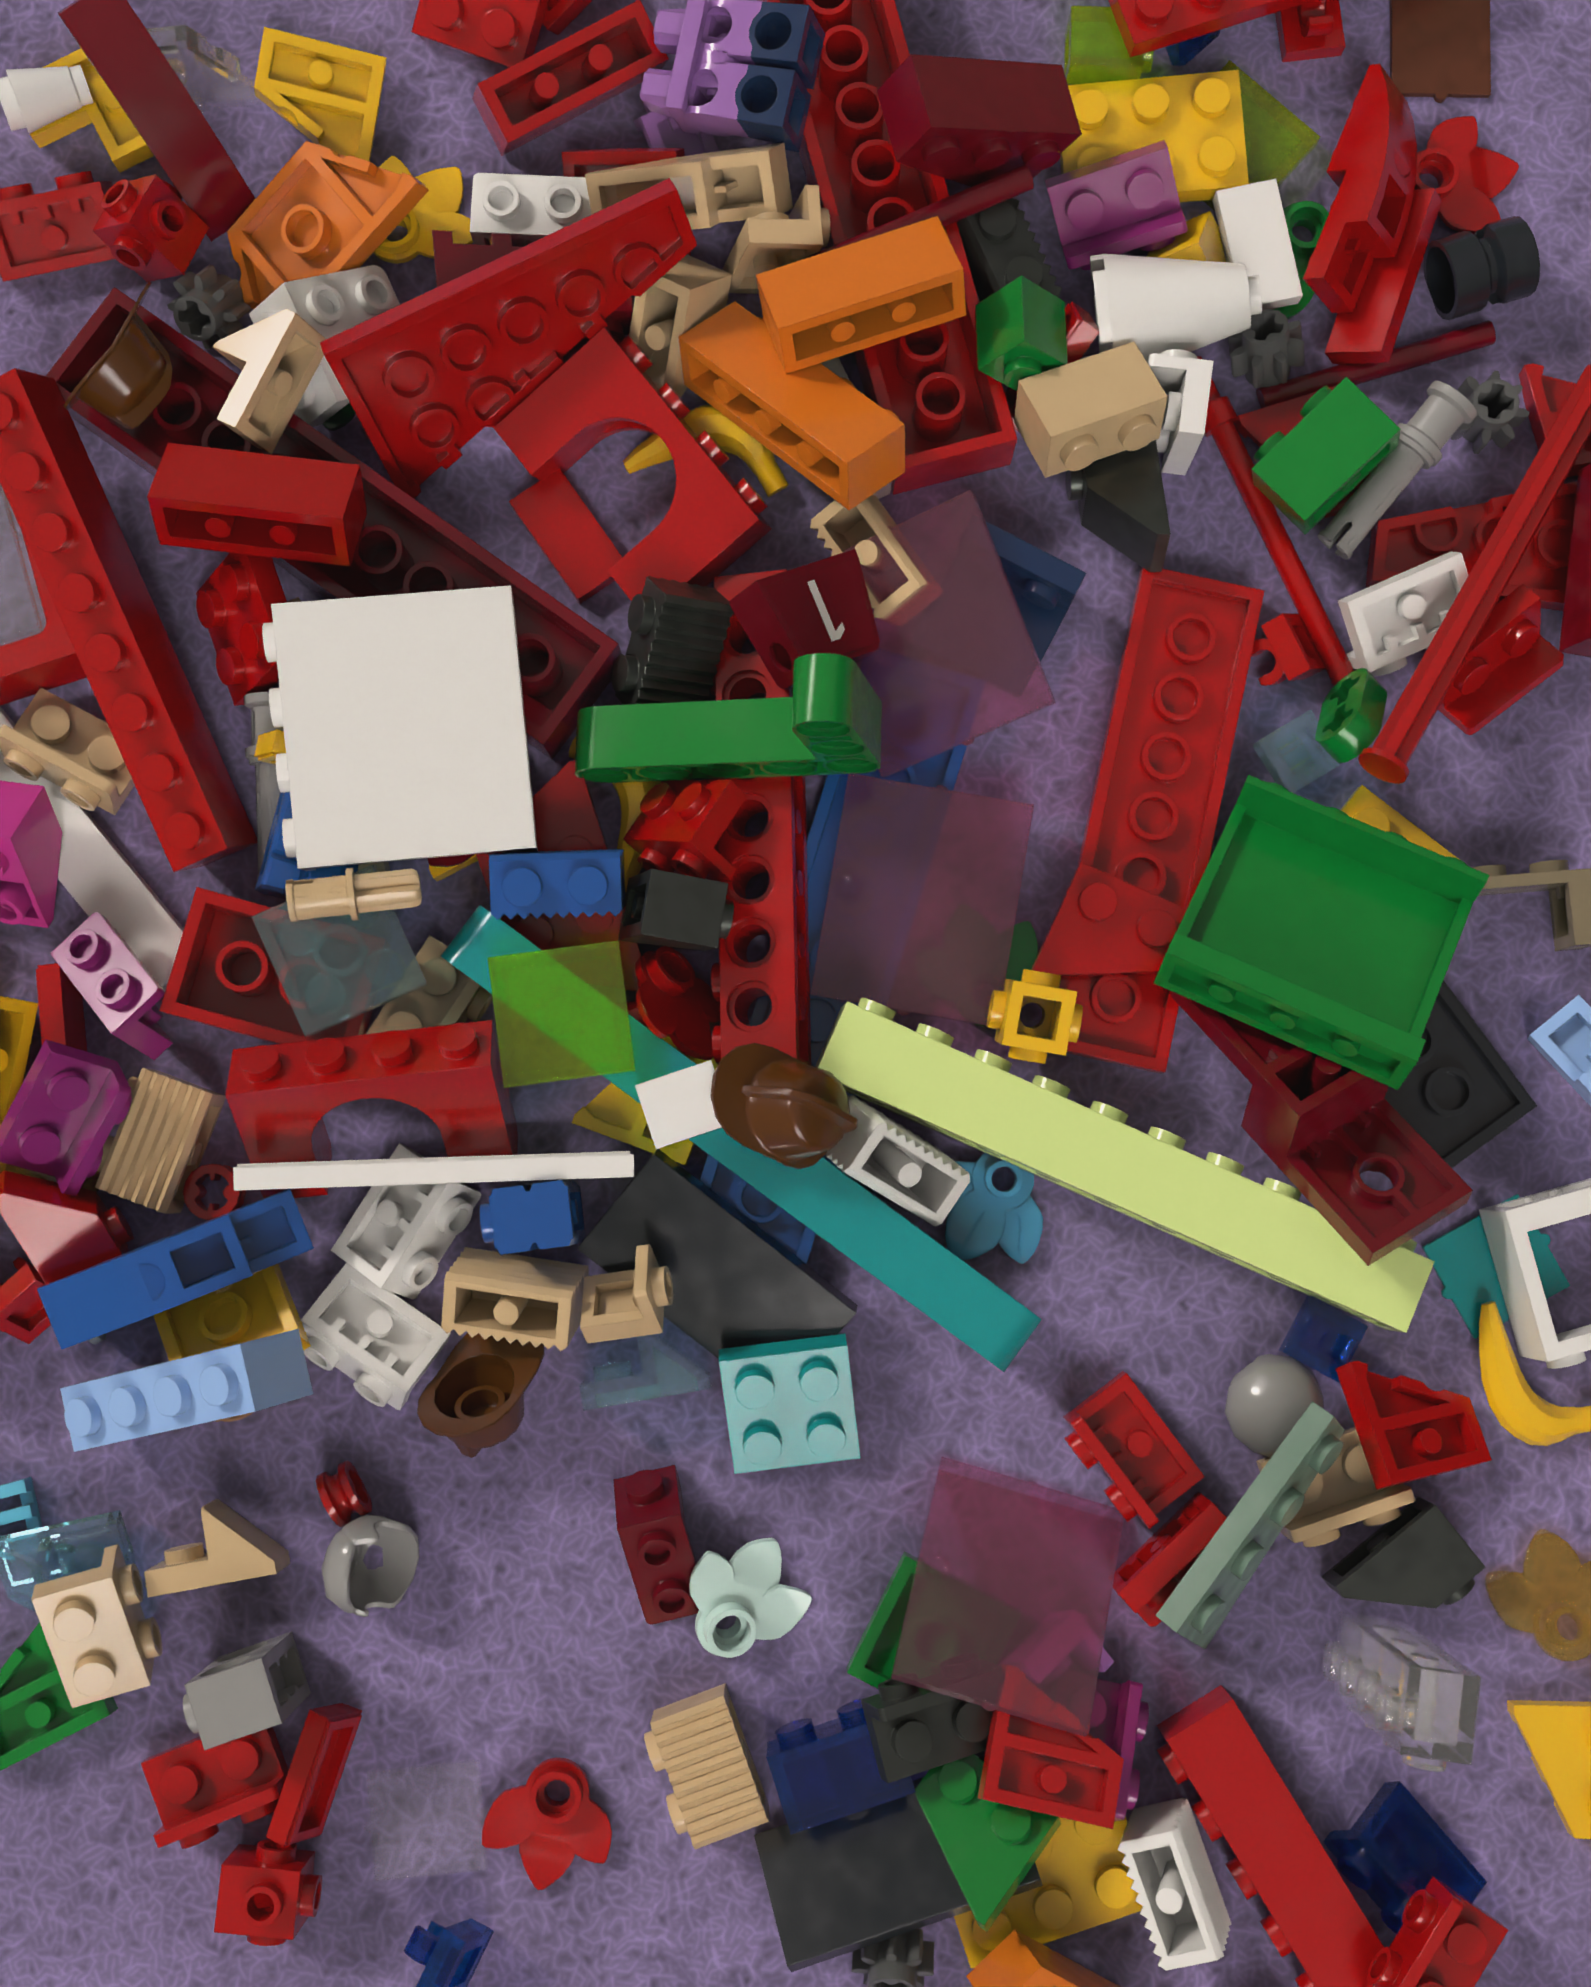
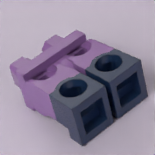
M687 0L686 9L658 10L653 31L654 44L661 53L675 54L672 71L648 68L644 72L640 99L652 112L673 117L683 132L701 134V132L723 137L734 135L770 141L773 144L784 143L785 150L799 152L811 101V95L807 89L814 88L825 38V32L810 5L749 0Z

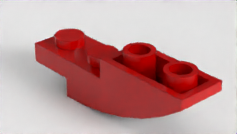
M1380 63L1369 65L1359 92L1354 99L1351 112L1338 144L1332 153L1326 172L1339 187L1335 200L1332 202L1329 215L1303 277V280L1332 313L1353 312L1374 258L1396 257L1407 225L1414 195L1417 172V141L1414 121L1407 100Z

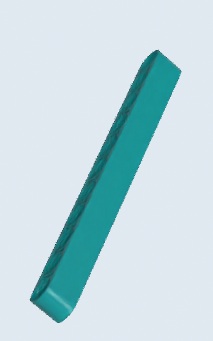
M481 905L476 908L441 955L450 964L639 1103L640 1100L635 1085L697 1065L666 1041L658 1038L647 1027L501 919L497 920L491 912ZM723 1128L689 1138L695 1145L1001 1371L1005 1372L1040 1323L1041 1319L823 1157L813 1166L796 1169L784 1166L769 1157L742 1146L728 1136Z

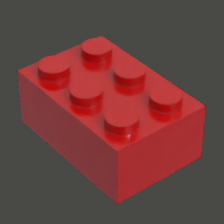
M196 887L159 1011L275 1044L366 1034L391 945L386 939L315 919L298 920V922L291 923L289 914L286 911Z

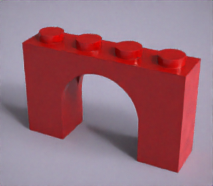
M603 327L502 419L494 429L530 475L540 481H544L559 468L565 473L597 443L615 433L639 430L658 435L668 447L674 461L676 488L672 504L661 523L607 571L631 601L635 595H642L647 576L658 579L664 578L669 581L675 580L680 583L686 582L692 585L698 584L703 587L707 586L714 580V577L719 576L772 529L760 515L768 506L745 478H742L735 484L722 468V465L729 460V457L706 430L697 436L688 426L684 418L691 412L690 408L667 382L660 389L645 372L653 363L633 338L628 335L620 341Z
M492 1020L407 1030H390L380 1033L322 1038L274 1045H258L233 1049L225 1096L250 1163L331 1161V1142L322 1117L341 1104L368 1098L399 1101L425 1113L440 1130L447 1157L517 1155V1122ZM328 1188L291 1189V1192L295 1199L328 1195ZM270 1189L260 1191L262 1197L266 1198L268 1196H271L286 1189Z

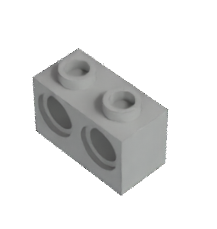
M292 1631L219 1656L184 1684L187 1694L183 1697V1712L189 1729L194 1734L199 1733L204 1750L282 1724L311 1694Z

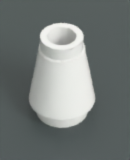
M80 65L69 68L68 66L5 69L8 76L0 78V102L11 131L27 128L30 134L81 109L82 106L93 103Z

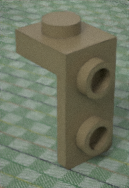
M1549 860L1529 864V873L1509 875L1506 872V865L1503 864L1473 867L1489 875L1487 883L1478 896L1535 891L1549 892L1555 952L1580 950L1591 946V868L1569 870L1568 860Z

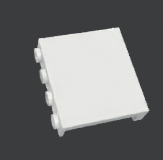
M511 585L271 604L273 622L263 623L262 635L267 662H277L279 688L269 689V706L274 728L283 727L286 748V753L276 754V775L280 792H290L292 818L283 819L282 835L286 857H296L298 869L311 871L324 867L504 851L525 852L538 850L514 599Z

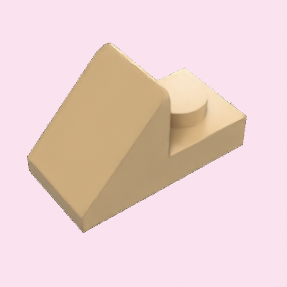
M285 309L217 341L213 348L242 370L217 420L253 446L272 454L324 356L320 342L326 340V338L297 313Z
M215 1499L201 1508L207 1553L204 1552L202 1542L181 1545L165 1550V1561H161L144 1571L147 1596L149 1598L274 1575L290 1564L289 1551L219 1499Z

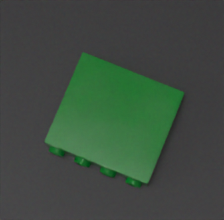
M1248 775L1180 926L1169 945L1154 984L1398 1090L1419 1060L1426 1042L1425 1039L1421 1038L1472 905L1487 883L1489 875L1469 867L1465 862L1457 858L1445 857L1409 842L1405 837L1397 833L1385 832L1349 817L1345 812L1337 808L1325 807L1289 792L1280 784L1265 782Z

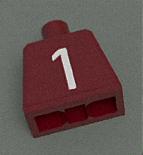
M855 549L759 579L729 601L732 611L775 683L783 690L793 688L794 660L800 656L815 653H831L849 657L857 664L879 650L880 638L860 560Z

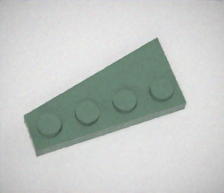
M1311 1402L1155 1615L1176 1633L1203 1649L1207 1648L1283 1527L1289 1524L1300 1510L1305 1499L1304 1494L1318 1473H1325L1338 1458L1343 1448V1442L1340 1438L1345 1430L1332 1414L1315 1402Z

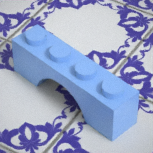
M299 1329L60 1388L65 1409V1423L70 1432L74 1452L256 1412L313 1394Z

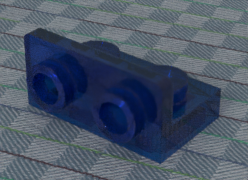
M1400 1781L1385 1782L1350 1830L1331 1831L1324 1840V1844L1338 1859L1337 1866L1341 1873L1351 1883L1364 1889L1382 1910V1920L1395 1934L1399 1932L1403 1925L1402 1915L1407 1902L1416 1891L1426 1888L1432 1876L1472 1903L1487 1883Z

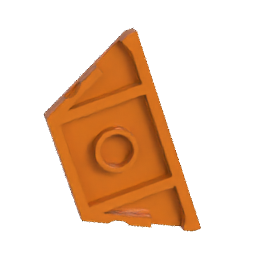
M305 141L227 231L233 259L238 263L241 271L239 284L244 303L254 310L284 282L360 268L429 189L412 175L403 172L398 174L377 167L370 161L352 155L343 156L330 148Z

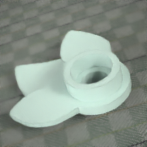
M762 1538L748 1542L735 1552L729 1562L725 1557L716 1552L706 1551L695 1565L689 1583L690 1595L699 1609L695 1620V1631L703 1648L711 1654L733 1658L748 1651L755 1639L772 1640L781 1638L801 1620L808 1610L812 1600L808 1592L796 1587L779 1584L782 1557L780 1546L776 1539ZM731 1615L736 1616L734 1625L729 1629H719L716 1627L723 1618Z

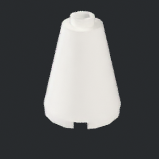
M1116 254L1090 256L1100 353L1133 341L1146 361L1150 354H1160L1171 349L1192 352L1250 329L1251 315L1262 314V294L1259 275L1247 276L1246 266L1243 263Z

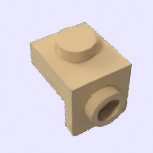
M650 1244L636 1246L634 1270L584 1277L580 1329L587 1344L663 1333L664 1306L672 1305L673 1283L669 1268L667 1266L659 1267Z

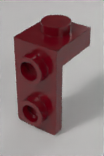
M671 1465L654 1470H641L630 1476L613 1479L617 1531L646 1622L653 1625L697 1614L699 1609L689 1592L690 1576L697 1562L685 1525L682 1490L676 1466Z

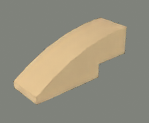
M784 143L682 156L585 174L592 214L668 178L671 179L677 188L692 230L711 228L718 223L743 221L765 212L785 213L793 208Z

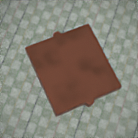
M1390 0V78L1404 97H1434L1437 103L1444 102L1446 97H1490V0Z

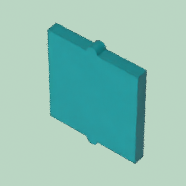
M1515 1194L1514 1196L1508 1198L1507 1200L1501 1203L1518 1199L1520 1197L1518 1194ZM1480 1215L1422 1246L1427 1258L1435 1261L1433 1268L1444 1286L1441 1290V1295L1445 1299L1452 1300L1474 1339L1479 1337L1481 1304L1495 1301L1502 1322L1505 1323L1510 1320ZM1536 1229L1527 1233L1545 1297L1548 1299L1569 1287L1570 1284L1547 1246L1551 1241L1549 1235L1540 1233Z

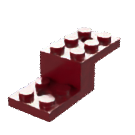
M1172 992L1171 997L1252 1084L1241 1127L1367 1266L1467 1204L1473 1190L1388 1103L1385 1095L1389 1086ZM1365 1171L1380 1172L1390 1179L1393 1188L1386 1191L1372 1189L1364 1184L1360 1174Z

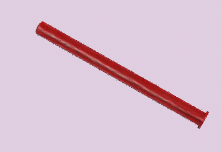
M1591 364L1587 365L1372 748L1363 749L1359 755L1360 765L1372 776L1394 784L1406 781L1409 776L1407 763L1591 435Z

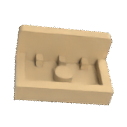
M119 1544L104 1548L100 1567L34 1586L31 1601L72 1708L151 1685L154 1657L162 1655L161 1634L154 1617L145 1619L140 1602L143 1601V1585L139 1570L134 1563L126 1565Z

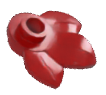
M1462 116L1447 119L1437 125L1430 134L1425 150L1417 152V172L1414 190L1432 188L1425 185L1419 176L1422 174L1433 175L1439 184V187L1435 189L1442 200L1438 216L1450 229L1458 232L1470 231L1472 234H1475L1477 230H1481L1486 224L1501 220L1499 212L1491 200L1507 187L1517 173L1519 165L1514 160L1498 152L1477 147L1478 126L1476 118L1474 116Z
M663 946L656 951L645 952L635 963V972L639 986L636 992V1003L642 1020L658 1038L662 1039L669 1036L673 1044L686 1055L701 1060H711L714 1057L709 1022L720 1021V1001L714 999L712 988L703 980L695 977L691 964L675 949Z
M551 1758L541 1762L533 1769L526 1785L505 1790L495 1799L484 1821L482 1845L486 1848L501 1849L519 1844V1853L531 1882L537 1890H544L565 1873L575 1855L593 1863H605L611 1846L612 1828L607 1813L589 1797L590 1784L584 1770L572 1760ZM554 1780L565 1782L569 1787L570 1795L563 1801L552 1800L546 1792L548 1783Z

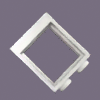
M1591 1178L1479 1209L1519 1355L1544 1361L1547 1368L1551 1369L1569 1367L1586 1361L1584 1352L1591 1350V1324L1556 1334L1527 1232L1591 1214Z

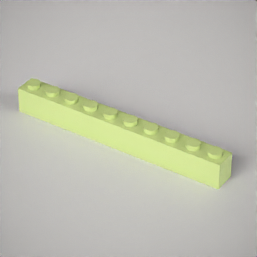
M861 997L858 1006L847 1001L841 1007L815 1067L831 1072L842 1083L846 1092L993 1157L1009 1162L1027 1172L1378 1327L1407 1333L1435 1262L1414 1253L1417 1242L1410 1239L1367 1266L1317 1209L1299 1202L1302 1193L1291 1185L1272 1178H1266L1263 1185L1241 1176L1244 1166L1230 1158L1208 1152L1206 1159H1202L1184 1151L1186 1140L1176 1134L1154 1126L1150 1127L1148 1134L1125 1124L1129 1115L1113 1106L1093 1101L1091 1107L1087 1108L1067 1099L1070 1093L1068 1087L1040 1075H1035L1032 1083L1009 1073L1012 1063L998 1055L977 1049L975 1056L972 1057L952 1048L951 1045L954 1037L937 1028L919 1023L917 1030L914 1031L893 1022L896 1012L876 1001Z

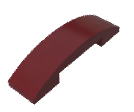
M76 0L59 11L58 15L151 150L183 201L209 226L206 235L211 242L227 232L251 205L255 197L194 100L128 1Z

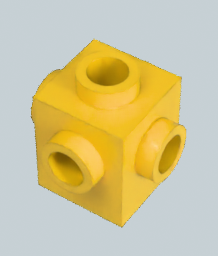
M1023 969L1021 981L1005 978L1003 991H992L987 1015V1027L996 1029L994 1041L1001 1045L1009 1046V1058L1046 1064L1047 1053L1066 1056L1068 1042H1077L1082 1023L1083 1006L1075 1004L1077 991L1059 988L1061 975ZM1028 1003H1036L1042 1010L1041 1021L1033 1027L1025 1026L1020 1020L1021 1009Z

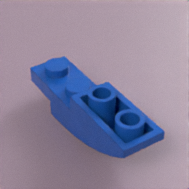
M286 1189L39 1287L37 1291L62 1350L253 1276V1273L312 1250L314 1247L291 1189Z

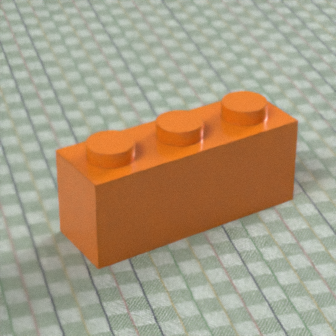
M938 216L756 274L764 322L786 374L966 316L963 267Z

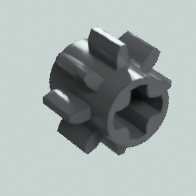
M208 265L197 274L188 271L177 279L173 284L181 295L168 304V309L173 311L174 320L181 330L180 333L190 339L202 341L204 348L210 349L217 341L244 329L238 320L247 314L251 307L244 303L242 290L238 285L239 281L223 274H217L214 265Z
M1264 309L1262 314L1251 315L1250 329L1228 337L1233 377L1245 374L1247 381L1254 388L1269 387L1280 383L1284 384L1290 375L1291 366H1304L1305 355L1301 322L1298 320L1288 323L1287 317L1279 312V310Z
M1494 371L1480 385L1472 376L1467 377L1458 388V391L1474 405L1477 410V416L1470 424H1462L1452 435L1451 439L1456 440L1463 437L1472 442L1474 454H1479L1492 439L1501 449L1505 448L1515 438L1512 427H1518L1529 416V411L1519 408L1518 394L1523 389L1521 384L1512 386L1507 381L1501 380L1499 371Z
M916 1929L853 1951L852 1972L864 1974L863 1984L867 1985V1987H923L924 1976L934 1975V1942L923 1941V1930Z

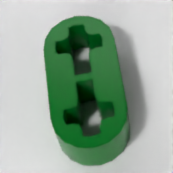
M1357 669L1342 678L1329 691L1322 703L1315 740L1337 763L1348 762L1361 754L1363 749L1368 748L1373 743L1382 727L1387 690L1367 669Z

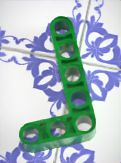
M815 653L806 654L794 660L793 697L586 707L577 712L575 775L578 778L584 777L585 780L591 782L621 783L869 773L881 768L882 701L854 660L838 654Z

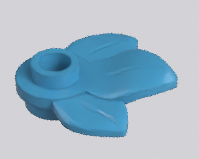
M983 1153L976 1162L955 1161L970 1174V1183L947 1216L945 1227L947 1249L961 1260H969L988 1252L999 1243L1012 1259L1020 1264H1024L1034 1254L1043 1230L1042 1213L1030 1196L1034 1187V1174L987 1153ZM1005 1166L1012 1170L1015 1180L1009 1190L999 1191L992 1184V1175L997 1168Z

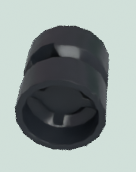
M1512 216L1486 224L1481 230H1477L1475 235L1470 231H1462L1432 240L1427 245L1424 254V277L1437 314L1442 319L1452 320L1481 311L1488 301L1492 305L1496 303L1505 304L1531 296L1536 291L1540 278L1539 252L1534 234L1526 221L1520 216Z

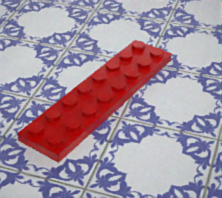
M1143 567L1141 568L1078 864L1083 862L1186 909L1188 908L1210 859L1265 590L1168 569H1162L1161 572H1149ZM1122 973L1109 976H1061L1059 988L1077 991L1075 1004L1083 1006L1082 1023L1077 1042H1068L1067 1053L1150 1072L1166 1073L1179 1005L1171 997L1172 991L1154 984L1157 974Z

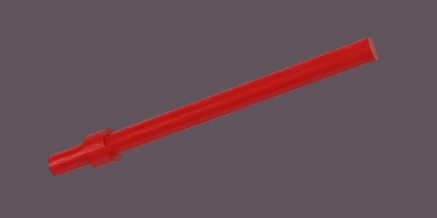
M1211 378L1204 435L1205 437L1212 435L1293 604L1326 667L1328 676L1333 686H1335L1342 678L1353 672L1354 669L1274 504L1253 484L1251 469L1255 465L1235 426L1239 418L1229 397H1221Z

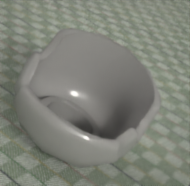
M1265 1354L1258 1356L1252 1363L1233 1377L1228 1388L1225 1415L1234 1437L1254 1453L1271 1457L1312 1401L1324 1409V1396L1313 1371L1295 1357Z
M379 1515L362 1516L346 1524L342 1530L335 1534L328 1545L321 1567L326 1597L344 1612L354 1613L362 1617L368 1616L369 1611L366 1609L371 1607L394 1608L401 1601L415 1575L419 1561L418 1535L409 1525ZM377 1545L383 1548L382 1567L367 1569L363 1559L369 1546Z

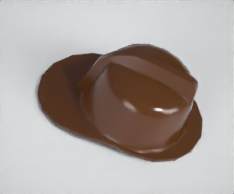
M148 281L112 346L102 355L70 394L64 404L66 410L78 401H81L108 418L113 419L123 427L134 429L139 427L162 402L171 386L172 366L169 354L137 314L152 282Z
M758 1043L735 1047L721 1058L712 1076L710 1097L715 1117L726 1134L742 1146L769 1157L784 1166L803 1169L815 1165L827 1151H830L843 1138L844 1133L854 1131L857 1128L859 1121L849 1114L847 1093L842 1083L831 1072L809 1066L773 1047Z
M467 1333L454 1347L436 1376L426 1386L418 1399L417 1415L424 1428L436 1435L447 1436L449 1440L456 1444L463 1455L470 1458L475 1457L482 1448L492 1447L508 1439L517 1431L523 1420L524 1392L538 1372L545 1355L543 1343L535 1348L530 1341L522 1346L517 1339L510 1344L505 1337L497 1342L492 1335L484 1340L479 1333L473 1338Z

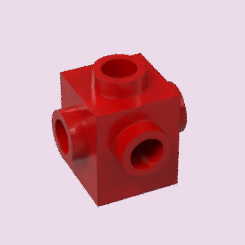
M154 174L130 181L122 179L113 184L102 198L101 207L104 211L92 231L111 248L113 257L119 263L134 270L146 282L184 275L209 226L182 201L181 195L174 186Z
M270 1839L259 1841L257 1845L238 1844L221 1865L214 1932L246 1935L248 1942L259 1946H275L286 1942L287 1939L293 1940L308 1917L316 1916L320 1904L322 1875L313 1874L315 1851L297 1849V1843L283 1847Z

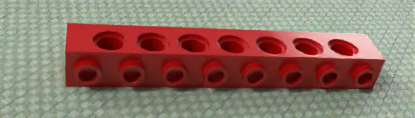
M787 569L714 577V589L730 601L755 581L787 571ZM735 614L730 617L731 626L727 629V638L723 641L724 650L720 653V662L716 665L717 674L713 676L714 685L710 688L711 695L716 696V700L748 699L756 693H766V698L793 697V688L783 690L777 686L757 651L748 654L742 653L743 644L749 637ZM805 776L710 779L731 780L747 795L738 812L714 846L737 869L730 882L719 881L728 883L726 900L733 901L734 914L728 937L726 939L719 938L720 963H714L711 969L712 993L714 999L720 1001V1025L714 1026L712 1031L714 1060L719 1064L721 1058L735 1047L758 1043L773 1047L811 1066ZM767 812L768 823L765 829L756 836L745 837V825L749 818L757 813ZM768 873L770 880L765 893L756 899H747L745 891L749 880L757 874ZM769 934L771 945L767 955L757 962H748L746 953L751 940L758 935ZM769 996L772 1010L768 1019L760 1025L750 1026L747 1016L750 1005L759 997Z

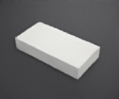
M1271 179L1216 191L1213 205L1226 262L1245 264L1247 276L1259 275L1262 310L1298 304L1303 293L1277 180Z

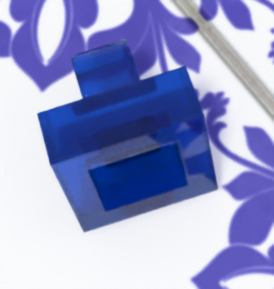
M1307 1295L1279 1351L1324 1376L1340 1382L1335 1368L1351 1361L1368 1326L1323 1301Z
M472 1918L446 1928L434 1921L430 1922L427 1930L420 1925L415 1926L404 1952L414 1961L426 1966L416 1987H467L494 1931Z

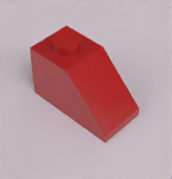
M6 1170L0 1172V1214L46 1285L128 1252L127 1242L133 1240L134 1237L126 1218L117 1206L107 1210L96 1191L80 1188L78 1194L74 1197L61 1193L57 1182Z

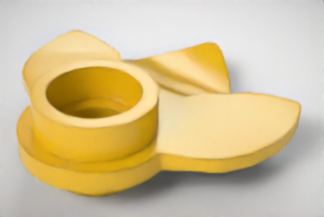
M395 156L389 157L379 166L398 174L403 172L411 175L408 168ZM458 167L435 169L415 177L429 191L398 224V226L405 227L408 230L407 235L398 241H389L386 238L374 251L378 258L394 264L408 262L418 255L434 259L432 230L452 231L453 243H473L470 234V218L458 213L464 190L463 177Z

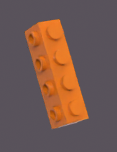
M736 301L678 337L684 385L850 511L905 473V424L900 421L896 414L889 409L880 407L858 391L851 381L843 377L840 378L821 363L786 374L764 318L756 317Z

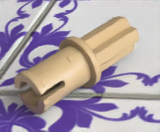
M346 868V875L303 880L289 879L286 880L285 884L287 908L291 923L298 922V920L350 915L351 920L356 921L359 920V913L413 908L419 906L422 901L420 877L417 870L412 868L354 874L353 868Z

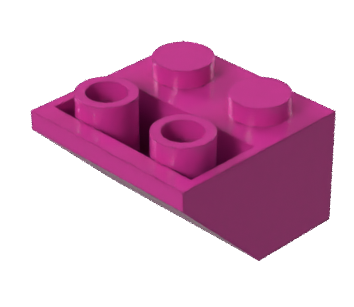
M0 781V922L6 924L49 928L54 920L62 830L44 786Z

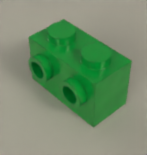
M1347 377L1333 390L1327 385L1319 389L1302 407L1300 415L1303 419L1286 436L1281 431L1273 434L1264 442L1253 457V460L1257 463L1251 469L1253 484L1304 535L1399 444L1401 429Z

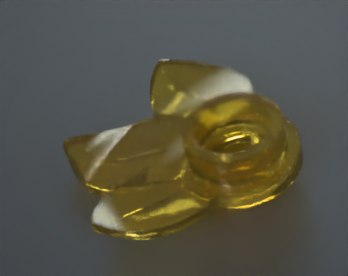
M1539 1529L1531 1538L1526 1549L1523 1573L1510 1571L1489 1572L1485 1578L1486 1590L1497 1615L1507 1626L1519 1631L1532 1633L1538 1646L1554 1659L1565 1662L1581 1660L1591 1654V1561L1581 1565L1576 1552L1568 1542L1546 1529ZM1561 1615L1570 1616L1577 1624L1578 1632L1573 1640L1565 1639L1558 1632L1557 1621Z

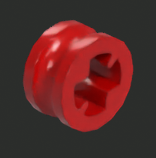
M207 1164L191 1172L185 1181L183 1195L184 1202L191 1213L198 1218L211 1220L241 1208L244 1203L246 1190L234 1191L232 1167L222 1164ZM209 1176L211 1181H220L222 1176L229 1184L223 1190V1195L228 1201L221 1208H219L218 1203H210L209 1207H206L201 1200L207 1193L202 1183Z
M348 1460L338 1464L336 1474L331 1475L328 1472H323L316 1476V1486L320 1499L330 1518L339 1527H343L351 1522V1515L355 1512L361 1516L372 1512L371 1498L356 1468Z

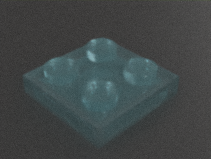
M373 864L354 872V874L377 872ZM286 901L251 916L305 1037L313 1036L428 985L395 910L359 913V920L352 921L350 915L298 920V922L291 923Z

